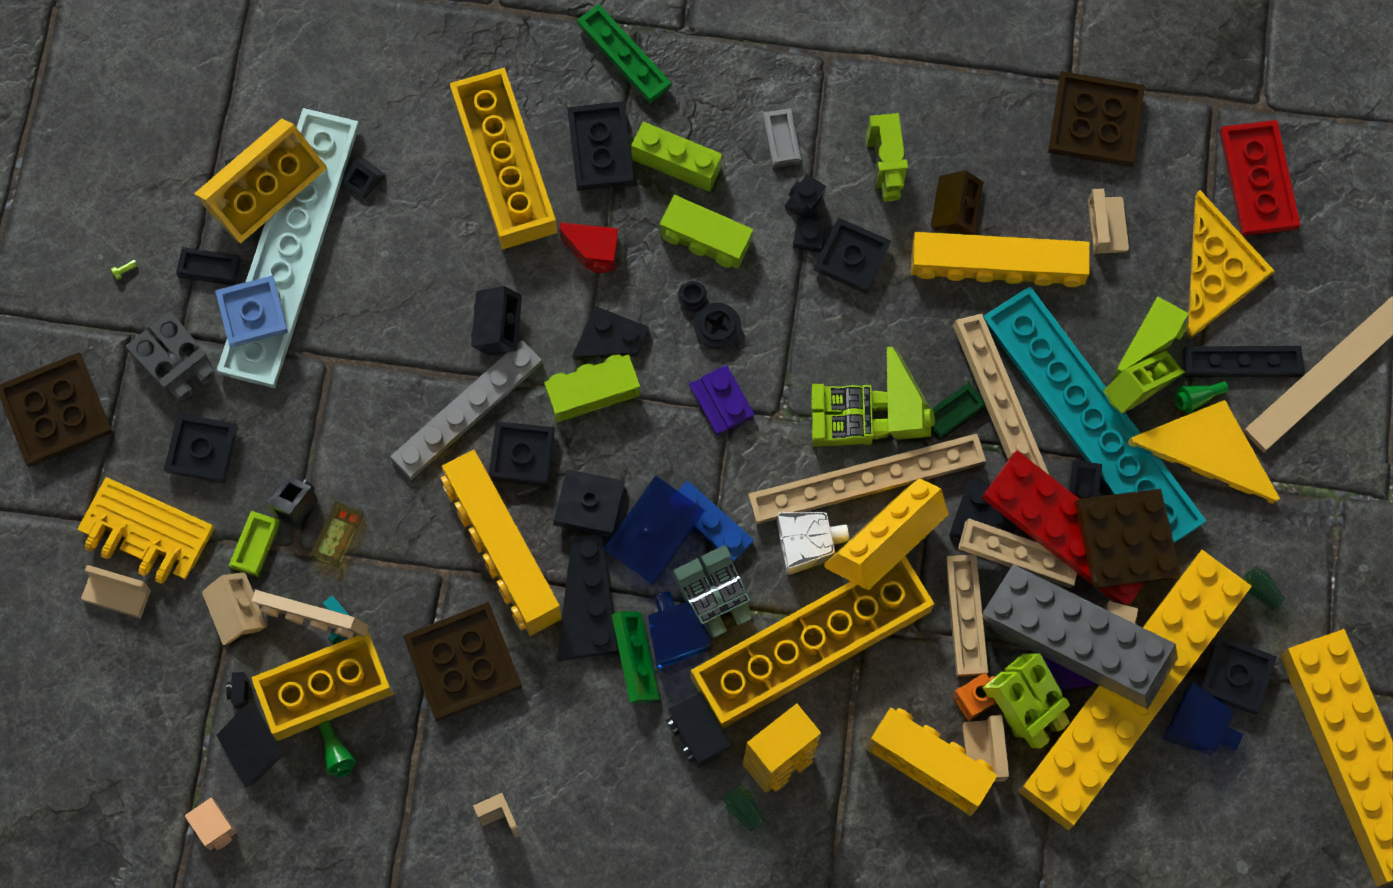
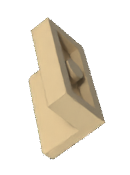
M1092 189L1088 199L1094 254L1127 252L1129 244L1123 198L1105 197L1104 189Z
M90 565L86 566L85 572L89 575L81 597L83 602L141 619L151 592L145 582Z
M245 572L221 575L203 590L202 594L223 645L232 643L242 634L261 632L267 627L259 605L251 601L254 593Z
M1002 715L990 716L984 721L964 722L962 730L964 748L967 751L966 755L975 761L982 759L994 768L992 772L998 775L994 782L1006 781L1009 777Z
M503 793L473 805L482 827L506 817L514 838L520 836Z

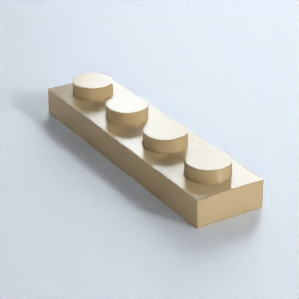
M972 519L965 521L958 547L959 550L1010 568L1014 564L1042 579L1067 588H1072L1075 585L1077 572L1041 544Z
M946 556L945 564L956 677L980 676L984 672L988 674L977 556Z
M255 590L251 600L261 606L260 612L278 618L279 613L286 615V620L300 625L303 624L304 620L309 621V626L327 632L328 627L334 628V633L352 639L354 634L366 637L370 627L355 617Z

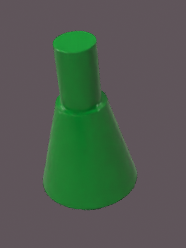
M1224 381L1211 386H1180L1174 398L1175 404L1180 411L1189 415L1213 397L1227 393L1229 388Z
M330 721L320 723L318 727L324 739L327 774L335 775V777L348 775L352 772L356 760L339 738L336 737Z

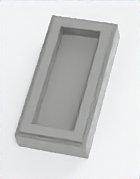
M791 108L763 112L772 167L778 168L801 164V155Z

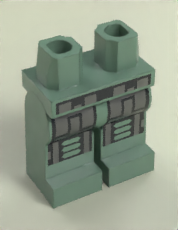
M726 545L670 572L694 615L698 626L703 625L711 638L727 631L720 615L730 611L737 626L752 619L751 611L747 604L750 598L737 574Z

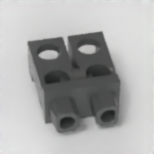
M171 311L150 326L153 335L168 352L161 347L147 329L126 345L130 355L150 374L168 396L172 394L181 402H184L193 393L192 388L186 382L194 375L202 384L209 382L215 377L206 353Z

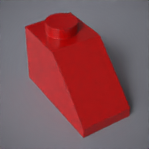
M560 222V239L586 269H590L595 273L615 271L618 228Z

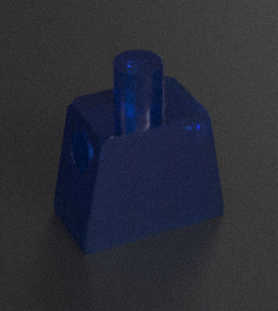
M670 591L660 593L654 597L658 612L648 615V626L656 669L711 651V640L689 602L675 606Z
M1192 682L1186 688L1162 739L1211 755L1216 751L1219 743L1236 750L1243 734L1228 727L1234 712Z

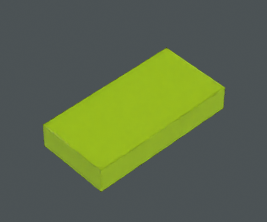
M251 511L229 567L259 577L280 526V520Z

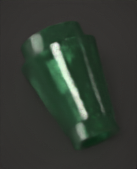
M1256 565L1243 576L1242 579L1252 586L1248 593L1271 610L1276 609L1285 600V597L1266 569L1262 570Z
M742 784L735 787L722 798L726 804L724 807L747 827L750 832L765 822L750 789H745Z

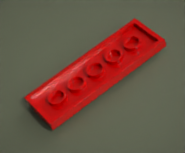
M1016 450L981 498L1093 585L1074 504L1079 498ZM1144 583L1098 590L1113 602L1130 606Z

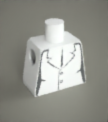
M782 512L777 515L776 522L787 575L826 563L835 554V544L847 543L849 541L847 525L830 527L828 516L825 512Z

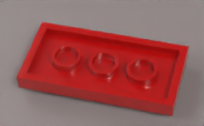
M1272 120L1222 126L1219 134L1241 235L1248 236L1297 230L1301 224L1278 121Z

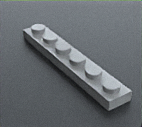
M521 340L518 343L517 351L506 353L390 456L391 460L412 480L543 364L542 359Z

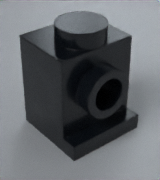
M806 174L801 182L796 181L789 192L790 198L785 204V208L802 218L811 219L824 200L826 185Z
M287 476L269 499L267 505L276 519L300 530L302 527L301 521L318 501V498L314 493L315 488L311 483L304 479L296 480Z

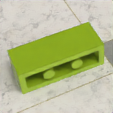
M644 121L631 145V160L709 192L722 168L721 153Z
M674 195L659 224V235L668 243L674 245L679 243L688 247L692 253L698 256L707 255L715 259L723 267L730 268L732 266L738 269L752 242L753 229Z
M629 354L625 356H610L604 363L597 365L585 364L580 366L576 372L567 375L565 373H557L544 382L545 392L556 423L640 396V384Z

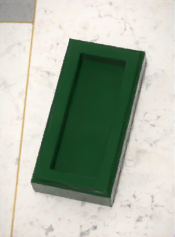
M969 382L931 408L935 416V424L931 427V431L939 441L986 408L984 400Z

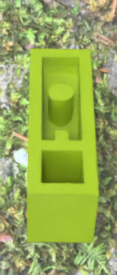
M1157 296L1112 378L1116 379L1125 369L1163 352L1171 346L1175 338L1181 340L1189 326L1184 323L1189 313Z
M887 347L888 432L896 440L931 437V427L935 424L933 409L928 405L902 356L893 347Z
M1166 350L1125 369L1103 392L1108 397L1110 404L1122 414L1138 406L1181 377L1185 372Z

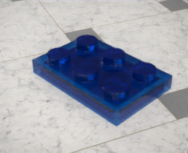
M655 475L604 547V550L654 585L706 510Z

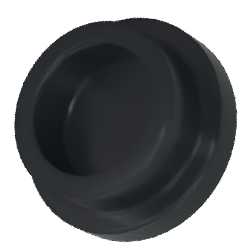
M689 281L679 288L678 300L684 308L696 310L705 304L707 291L701 283Z

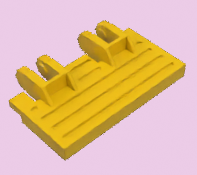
M106 477L77 530L88 535L85 549L90 552L97 547L105 530L111 532L101 552V557L105 559L112 557L122 537L125 538L119 549L142 560L138 574L143 576L151 571L159 554L165 556L155 577V581L162 584L166 581L175 562H178V565L173 574L186 580L215 528L212 524Z

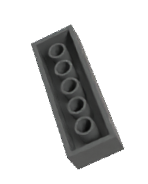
M1014 564L982 613L988 629L1035 653H1040L1041 656L1146 709L1151 705L1178 659L1175 643Z

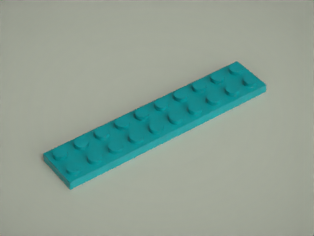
M1031 286L983 316L990 333L1085 461L1102 464L1100 481L1111 495L1161 489L1174 544L1205 524L1206 519L1161 459L1152 455V452L1129 445V439L1141 434L1125 412L1121 414L1118 409L1110 404L1108 397L1103 392L1106 386Z

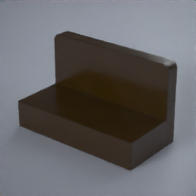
M967 170L941 175L938 180L931 227L935 230L953 227L964 235H974L984 182Z

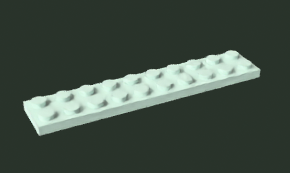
M306 108L302 109L297 129L317 153L327 169L265 222L246 282L274 276L288 333L230 348L228 340H226L217 368L218 375L271 388L276 387L359 129L358 121Z

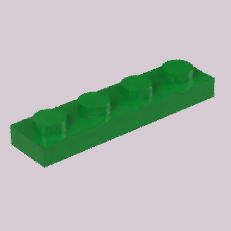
M597 4L577 20V25L649 104L672 88V82L600 4Z

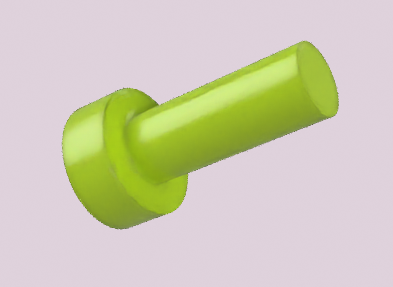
M132 260L118 269L113 267L110 271L117 281L122 278V274L137 267V263L135 260Z

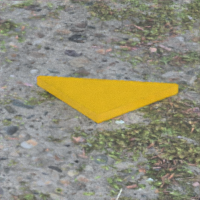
M1201 190L1195 195L1188 311L1189 326L1187 328V337L1189 339L1197 335L1275 272Z
M1225 400L1134 436L1128 441L1132 447L1138 446L1148 450L1154 456L1171 463L1177 462L1187 466L1193 472L1210 479L1216 478L1226 482L1232 488L1249 495L1255 494L1265 498L1271 504L1280 500Z

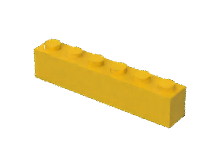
M915 232L912 240L911 275H918L922 279H933L937 276L947 277V279L952 281L972 278L979 282L1005 280L1009 284H1019L1025 281L1034 282L1040 286L1061 283L1066 287H1078L1085 285L1089 276L1090 242Z

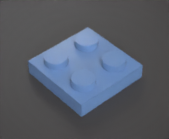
M273 275L215 290L230 348L288 333Z

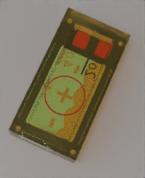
M335 501L310 556L339 568L364 516L363 512Z

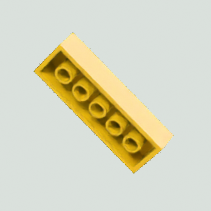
M505 67L449 83L456 112L501 249L557 234L556 219Z
M475 449L442 465L444 476L440 479L444 485V491L450 502L457 501L454 505L463 526L467 527L470 525L471 528L468 531L471 535L472 543L478 553L484 551L485 554L482 555L485 561L484 564L492 579L498 577L499 580L496 581L499 587L498 590L505 604L512 603V616L519 630L526 629L529 636H532L562 620L558 601Z

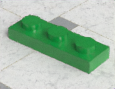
M619 611L612 614L630 703H653L660 700L642 613Z

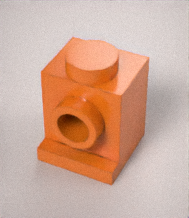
M985 672L966 685L956 689L952 695L969 722L997 704L995 699L989 698L987 694L984 698L976 695V689H983L987 683L995 678L994 676L989 678Z

